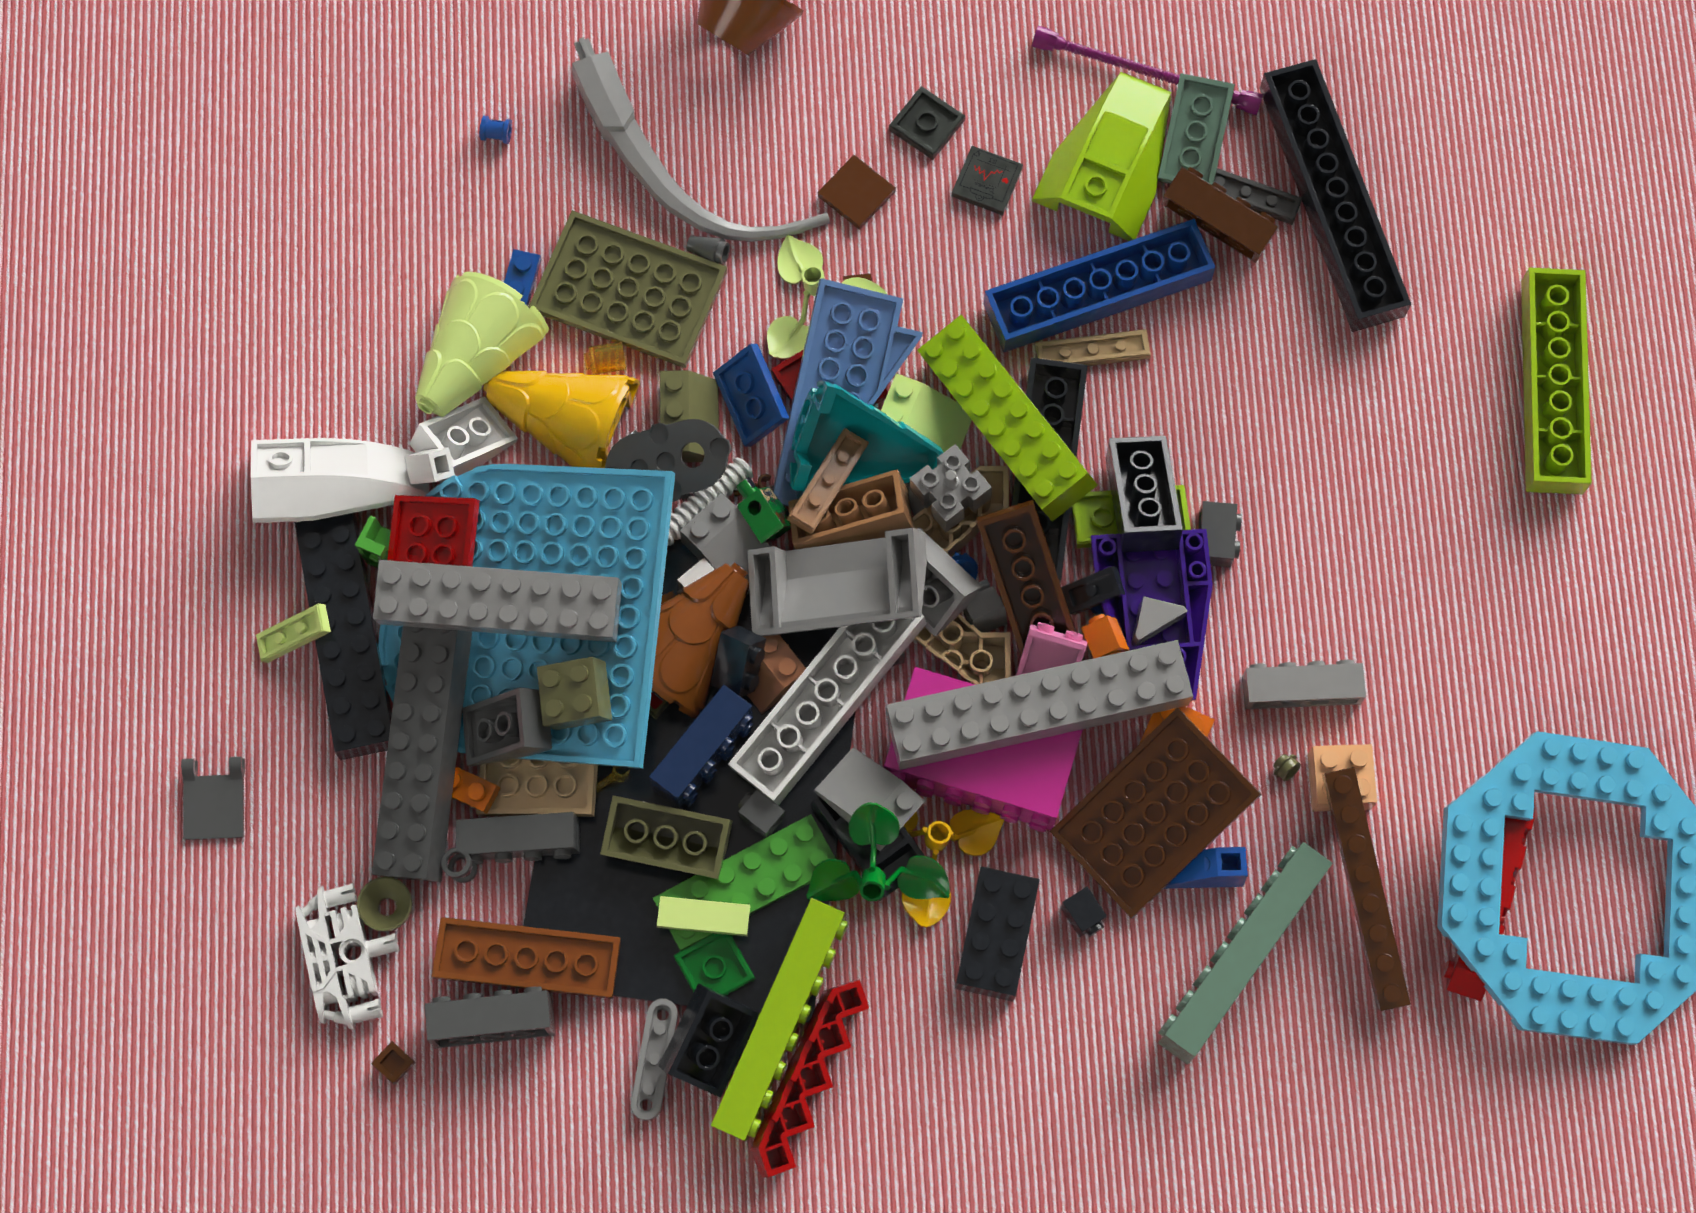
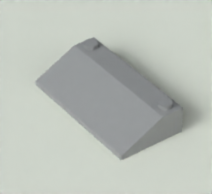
M915 528L885 531V538L789 551L775 546L747 550L752 632L762 637L921 617L927 567L925 533Z

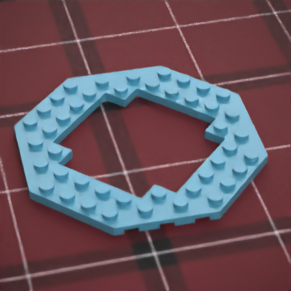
M1539 731L1534 732L1443 810L1437 928L1444 937L1449 938L1458 950V955L1471 971L1476 972L1485 984V989L1499 1006H1503L1518 1030L1628 1045L1638 1044L1696 992V806L1649 748ZM1534 792L1641 808L1640 837L1667 841L1663 957L1647 954L1635 955L1634 983L1526 968L1528 938L1499 934L1505 818L1532 820Z

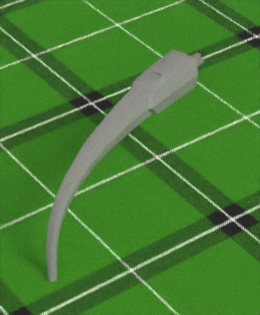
M582 37L578 42L574 43L580 60L572 63L571 73L584 104L602 138L610 142L626 167L651 196L668 212L700 231L727 240L746 242L780 239L787 235L792 236L804 233L807 230L830 223L826 212L802 221L799 220L780 226L749 227L728 222L704 209L675 182L651 148L635 120L634 108L620 81L609 52L595 55L589 38L584 39Z

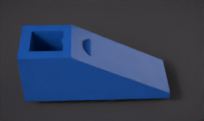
M1246 847L1205 849L1164 889L1244 887L1248 876Z

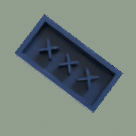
M723 685L649 776L652 790L677 809L682 810L685 805L690 807L699 795L697 790L703 783L708 784L716 775L718 770L715 768L722 759L727 761L736 749L734 744L740 736L744 739L753 729L752 705Z

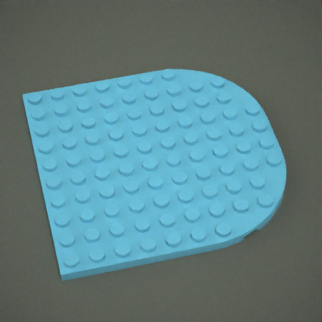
M490 464L475 467L473 470L459 476L454 475L425 495L432 497L476 498L480 500L472 567L618 577L622 582L617 642L472 632L463 708L519 687L539 690L537 667L588 657H595L606 662L612 721L561 730L551 729V750L516 759L643 769L674 492V472L525 464ZM380 625L378 647L387 682L386 689L393 702L403 626ZM462 714L457 752L466 754Z

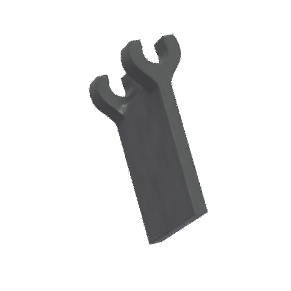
M229 757L230 775L197 776L198 761L194 758L182 759L183 839L244 838L245 759L242 757Z

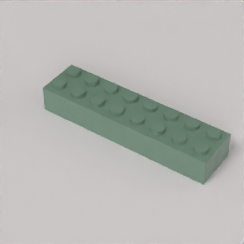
M1302 842L1298 849L1294 846L1290 848L1278 864V867L1282 869L1281 872L1275 869L1261 888L1265 892L1264 896L1259 893L1244 912L1248 918L1245 920L1241 917L1227 937L1231 942L1228 944L1224 941L1210 959L1214 963L1213 967L1210 968L1206 965L1193 983L1197 988L1196 991L1193 992L1189 989L1175 1008L1180 1012L1176 1017L1171 1014L1158 1033L1163 1036L1158 1042L1159 1045L1187 1065L1195 1058L1333 863L1304 842Z

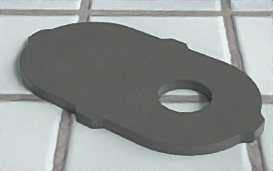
M687 419L668 425L658 423L652 425L649 430L634 433L620 439L610 450L605 468L672 471L675 473L672 501L674 502L681 500L683 495L705 490L718 482L726 470L728 456L732 449L730 441L724 438L714 425L704 420ZM690 443H698L704 450V460L696 468L688 467L682 460L683 449Z

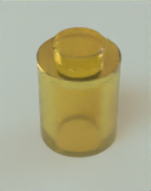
M622 342L588 347L589 352L584 353L586 370L592 369L593 375L626 370Z

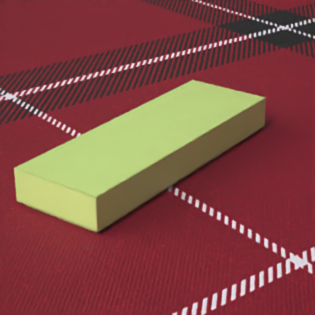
M318 603L256 634L261 662L269 663L330 633L331 629L326 605Z
M660 896L657 928L747 936L751 906L747 904Z

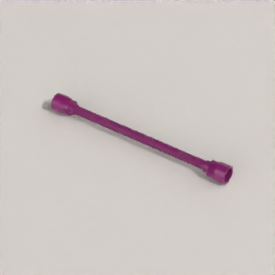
M1038 25L1032 47L1054 51V49L1059 51L1068 50V52L1071 51L1074 54L1078 53V55L1081 54L1084 57L1088 56V58L1091 57L1094 60L1098 59L1099 62L1101 60L1102 63H1108L1115 67L1118 66L1125 70L1128 69V71L1131 70L1135 73L1138 72V74H1145V76L1148 75L1151 78L1155 77V79L1158 78L1161 81L1165 80V82L1168 81L1171 84L1175 83L1177 85L1179 83V74H1173V72L1170 73L1166 70L1163 71V69L1160 70V68L1157 69L1156 67L1153 68L1150 65L1146 66V64L1143 65L1140 62L1136 63V61L1133 62L1130 59L1126 60V58L1123 59L1120 56L1116 57V55L1113 56L1110 53L1106 54V52L1103 53L1100 50L1096 51V49L1093 50L1090 47L1086 48L1082 44H1076L1069 40L1066 41L1064 37L1059 36V33L1049 28ZM1234 90L1231 104L1237 105L1236 108L1246 113L1257 116L1263 94L1254 91L1242 90L1239 92Z

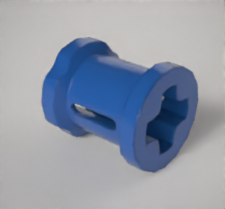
M483 116L479 131L480 140L485 141L488 138L501 140L504 144H509L512 134V120L499 121Z

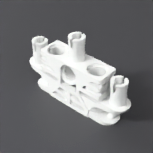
M353 883L326 891L321 886L318 888L317 895L309 900L305 907L301 909L298 905L295 908L315 1006L322 1024H325L326 1020H332L334 1023L344 1024L349 1029L355 1030L354 1024L383 1017L379 998L354 1006H350V1003L358 1001L359 996L362 999L369 998L368 994L370 993L373 996L379 995L371 958L399 952L396 933H392L391 935L367 941L364 923L359 916L357 905H352V910H348L346 907L340 908L341 913H337L336 910H329L331 907L358 901ZM318 909L319 918L308 921L306 917ZM329 921H332L335 935L334 939L332 938ZM355 946L361 947V955L355 960H349L347 956L348 951ZM339 948V956L346 965L339 966L335 949ZM341 976H344L347 995L344 993ZM338 1002L341 1011L336 1012L327 1010V1005Z

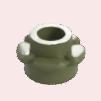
M1283 754L1273 765L1275 768L1274 775L1280 777L1283 781L1291 779L1301 766L1296 760L1297 756L1294 754L1290 756Z

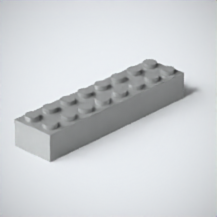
M379 560L373 620L380 625L617 642L622 582L618 577Z

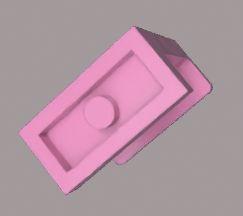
M1038 622L1037 626L1031 624L1016 676L1080 662L1083 659L1088 642L1083 639L1082 634L1066 631L1063 634L1054 631L1055 627L1046 623Z

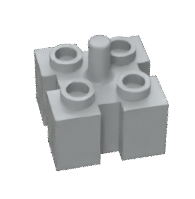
M956 444L937 457L936 468L932 470L927 465L910 477V490L924 507L931 503L932 516L945 532L964 519V510L970 507L974 512L992 497L991 485L978 470L972 474L970 473V460Z

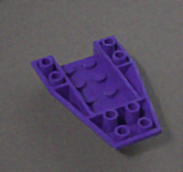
M1207 529L1183 530L1179 550L1122 552L1120 534L1091 535L1094 573L1111 566L1117 567L1125 591V595L1101 604L1105 616L1117 618L1130 650L1178 640L1193 693L1191 701H1195L1213 586ZM1143 597L1181 605L1186 608L1187 613L1182 620L1142 644L1132 646L1131 640L1138 607Z

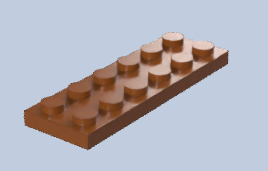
M441 917L432 978L521 989L542 987V991L547 990L548 992L613 999L621 938Z

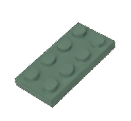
M1183 73L1180 74L1158 181L1171 184L1181 167L1187 170L1189 167H1192L1203 174L1202 179L1212 185L1215 180L1235 84Z

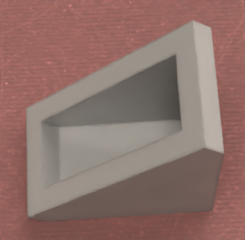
M1143 597L1138 607L1131 640L1132 646L1142 644L1182 620L1187 613L1186 608L1181 605Z

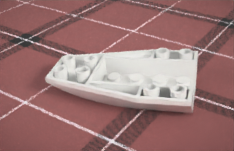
M336 438L251 440L253 523L314 521L394 505L395 495L425 496L429 493V483L411 485L404 456L416 452L391 445Z

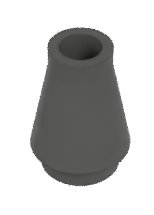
M691 235L686 249L688 252H692L699 257L718 264H724L730 253V244L725 242L724 238Z

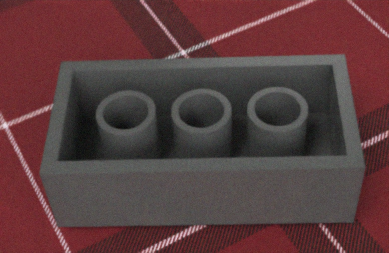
M542 987L524 988V993L512 994V990L494 991V996L481 997V993H470L463 995L462 1000L452 1001L451 997L448 996L432 998V1003H425L427 1041L436 1049L556 1036L553 999L547 990L542 991Z

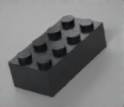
M1166 436L1109 438L1106 465L1122 552L1179 550L1183 527Z
M981 866L955 989L1014 1002L1040 879Z

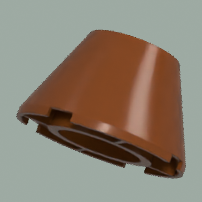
M700 0L697 24L749 56L798 19L804 11L787 0Z

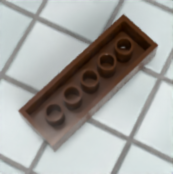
M1033 500L977 517V525L1020 655L1022 656L1031 624L1037 626L1038 622L1054 626V631L1063 634L1066 631L1076 632Z

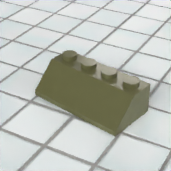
M613 796L600 855L719 879L733 820Z

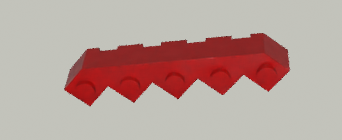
M1535 803L1532 820L1505 818L1499 934L1501 935L1504 934L1505 930L1503 923L1506 913L1510 910L1516 889V886H1514L1518 871L1521 870L1527 846L1524 845L1527 834L1533 827ZM1456 952L1453 961L1448 960L1444 968L1443 977L1447 978L1446 990L1482 1001L1486 992L1485 984L1475 971L1469 969Z
M860 979L823 991L751 1145V1151L760 1177L769 1178L796 1168L787 1137L815 1127L805 1097L833 1087L824 1057L852 1048L842 1018L869 1009Z

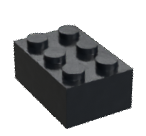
M698 983L661 1059L659 1067L667 1074L721 1098L760 1013L745 1004Z

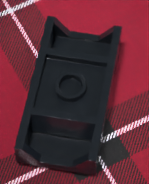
M820 796L814 799L810 804L811 808L827 829H831L863 873L870 867L871 844H856L850 837L849 823ZM903 826L899 830L898 837L894 842L886 845L881 851L877 849L876 867H879L885 873L887 880L899 867L906 868L907 862L911 857L925 855ZM898 877L890 884L889 890H884V895L879 901L899 888Z

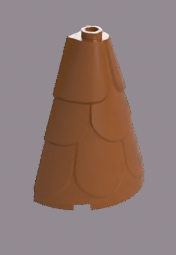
M735 562L731 566L728 563L723 564L682 588L680 594L661 604L652 690L668 703L679 705L681 712L694 719L704 709L712 687L710 682L720 634L722 631L737 626L749 589V580L745 578L748 572Z

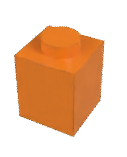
M1100 614L1089 619V624L1081 628L1093 658L1130 650L1117 618Z

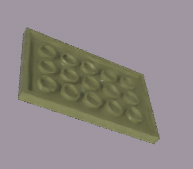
M572 210L528 307L535 306L544 317L686 368L728 269L727 266Z

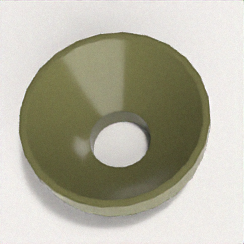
M378 877L371 880L363 887L357 901L358 913L363 922L370 928L383 932L393 931L401 927L408 920L413 906L412 896L408 888L400 880L393 877ZM385 899H392L396 903L394 913L389 916L382 915L379 912V905Z

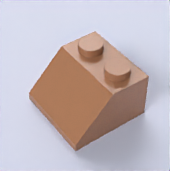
M780 635L763 636L766 638L764 647L765 657L760 666L759 684L754 692L747 695L761 714L778 703L806 669Z

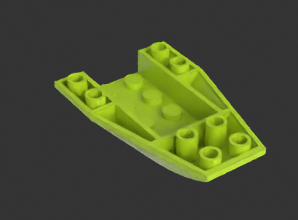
M1120 72L1054 151L1035 191L1032 202L1054 211H1058L1062 203L1111 223L1108 233L1128 241L1136 239L1156 195L1172 92Z

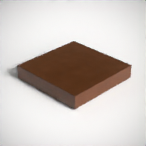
M853 155L818 191V197L860 230L896 192V187L856 155Z

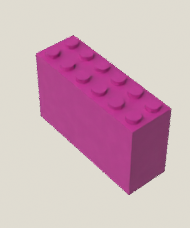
M915 667L905 700L975 684ZM1083 729L899 770L893 742H891L884 768L901 779L910 788L916 789L915 792L918 795L928 798L936 795L944 798V802L950 805L961 806V803L972 806V810L977 813L989 815L992 812L1001 815L1000 818L1004 819V821L1018 823L1019 820L1028 823L1029 827L1033 830L1046 832L1047 829L1051 830L1056 822Z

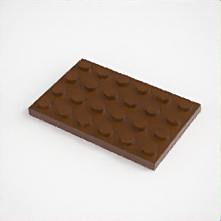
M1176 708L1050 832L1130 918H1134L1262 794L1179 708Z

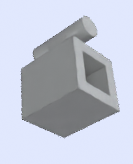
M987 579L978 582L982 587L970 604L963 610L965 619L980 632H989L1006 625V610L1001 595L998 596L994 587H990Z

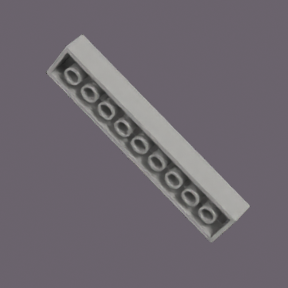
M1175 640L886 704V717L899 770L1188 706L1193 698V693L1179 642Z

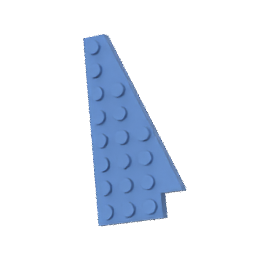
M819 279L790 409V419H788L773 487L774 494L784 506L789 507L788 501L798 499L803 494V491L792 490L790 463H795L794 451L791 450L792 441L801 408L811 388H819L817 387V382L826 381L840 386L866 404L874 405L923 335V332L898 326L904 298L831 280Z

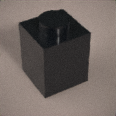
M1088 886L1062 902L1060 908L1079 937L1086 933L1091 937L1104 928L1102 923L1105 922L1107 915Z

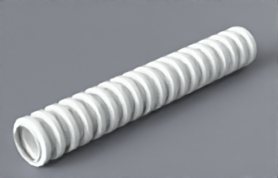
M736 457L733 463L727 465V469L718 482L705 490L694 492V496L687 498L688 502H682L681 508L676 507L674 513L671 512L668 537L669 546L674 543V540L681 538L680 530L721 493L725 496L732 495L733 490H737L736 486L748 477H753L752 469L743 459Z

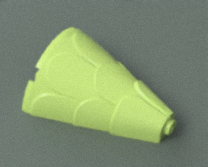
M464 272L462 276L457 275L446 292L439 322L435 326L430 351L425 355L415 396L419 409L427 414L434 413L444 417L480 391L482 385L508 368L513 361L540 342L548 333L549 327L536 307L531 306L529 308L525 305V302L521 301L522 294L491 276L477 272Z

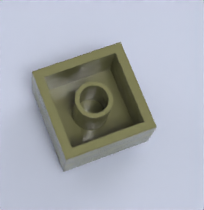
M588 657L537 667L543 726L554 730H561L612 721L605 661L595 657Z

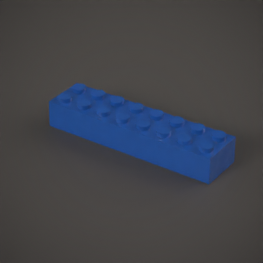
M1192 219L986 290L983 305L1002 351L1005 353L1212 280L1216 267L1196 221Z

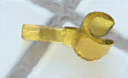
M613 766L612 773L596 784V793L614 781H626L630 770L625 774H619L616 770L621 767Z

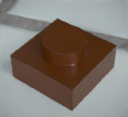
M391 1041L371 1064L395 1085L416 1062Z

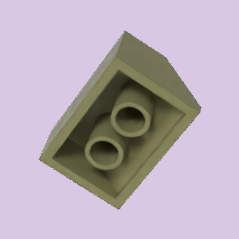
M689 370L660 371V423L668 425L687 419H699L711 423L719 430L718 384L716 379ZM698 443L686 445L682 452L683 462H703V448Z

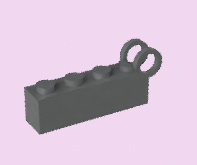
M574 812L456 820V847L449 849L443 855L441 861L442 869L456 882L467 883L477 875L478 865L483 864L484 860L495 859V862L509 863L513 861V858L524 857L526 861L542 860V856L551 855L555 859H569L571 854H580V818ZM455 853H458V854L454 855V856L451 858V860L449 861V864H448V866H447V862H448V859L450 858V856H452V855L455 854ZM462 858H466V865L463 870L454 872L455 863ZM471 867H472L471 873H470L468 876L463 877V876H465V875L470 871V869H471Z

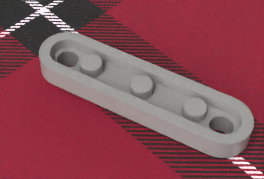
M668 999L655 1000L647 1011L631 1098L633 1114L643 1121L656 1118L662 1108L668 1074L659 1067V1064L676 1031L678 1020L677 1008ZM665 1010L669 1013L668 1018L663 1021L657 1018L658 1013ZM645 1100L652 1102V1108L648 1111L641 1109V1104Z

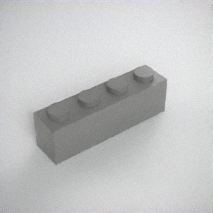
M1340 660L1336 664L1325 665L1324 661H1312L1307 663L1306 666H1296L1294 662H1285L1279 664L1278 667H1267V664L1258 663L1250 665L1242 675L1245 710L1359 705L1366 698L1363 663H1354L1353 660Z

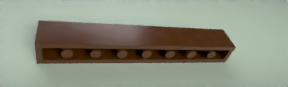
M1351 767L1322 774L1377 1009L1384 1011L1411 1005L1355 768Z

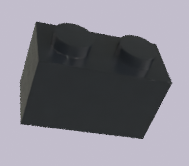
M739 625L722 631L710 685L718 689L725 685L740 697L754 692L759 684L758 675L761 663L765 657L764 647L766 638Z

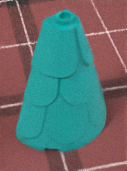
M819 381L817 382V387L819 388H811L801 408L792 441L791 450L794 451L793 455L795 458V463H790L792 490L805 491L844 428L868 441L869 444L843 485L898 469L904 483H910V477L925 466L929 465L932 470L937 467V457L943 454L941 447L904 422L895 421L872 404H866L836 384Z

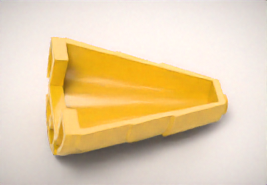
M502 371L485 383L483 390L487 392V400L493 407L523 432H529L553 454H557L572 467L605 468L606 459L609 454L608 447L624 408H631L640 381L624 375Z

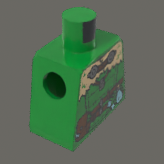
M750 477L736 486L744 498L737 507L761 544L775 541L791 529V522L787 520L790 513L769 487L758 489Z

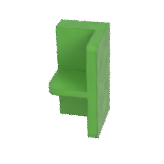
M373 516L368 518L355 543V547L368 565L378 569L379 560H387L391 530L381 526L377 518Z

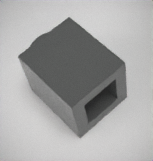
M758 789L752 795L747 793L738 805L740 808L738 811L739 818L764 838L769 837L785 818V810Z

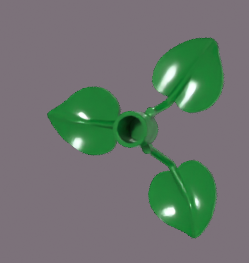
M868 802L859 806L853 812L849 821V834L858 845L871 844L870 867L862 873L861 878L858 871H850L849 865L842 860L827 859L818 863L812 872L807 899L840 901L850 899L860 891L861 896L865 900L878 901L883 897L884 890H889L890 884L897 877L898 887L901 892L914 899L949 898L950 886L943 867L936 860L928 856L911 857L907 862L906 868L899 867L886 880L885 873L879 867H876L877 844L888 845L894 842L898 837L900 825L897 817L890 810L878 803Z

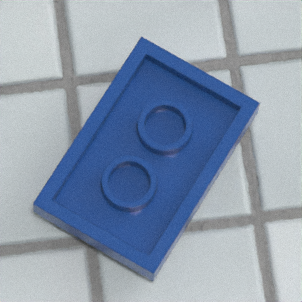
M749 344L713 372L744 447H752L790 419L758 344Z

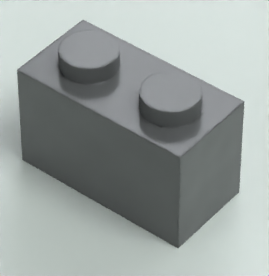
M1202 502L1199 510L1198 529H1207L1211 566L1231 567L1234 558H1239L1240 541H1235L1236 531L1241 529L1242 514H1237L1238 504Z

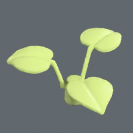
M791 235L786 236L779 250L778 272L781 278L789 284H798L802 281L805 291L803 292L804 299L800 321L798 322L792 316H783L774 320L768 328L767 343L769 355L776 359H789L804 350L809 327L803 324L806 321L810 295L816 296L819 279H825L822 269L824 262L821 252L815 246L800 241ZM853 277L842 282L843 284L887 294L878 284L865 278Z

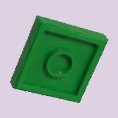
M713 933L673 955L693 993L698 983L728 996L756 980L732 935Z

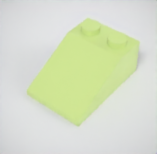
M897 373L881 409L882 412L895 421L904 422L940 446L943 453L955 444L961 449L972 422L958 402L922 382Z

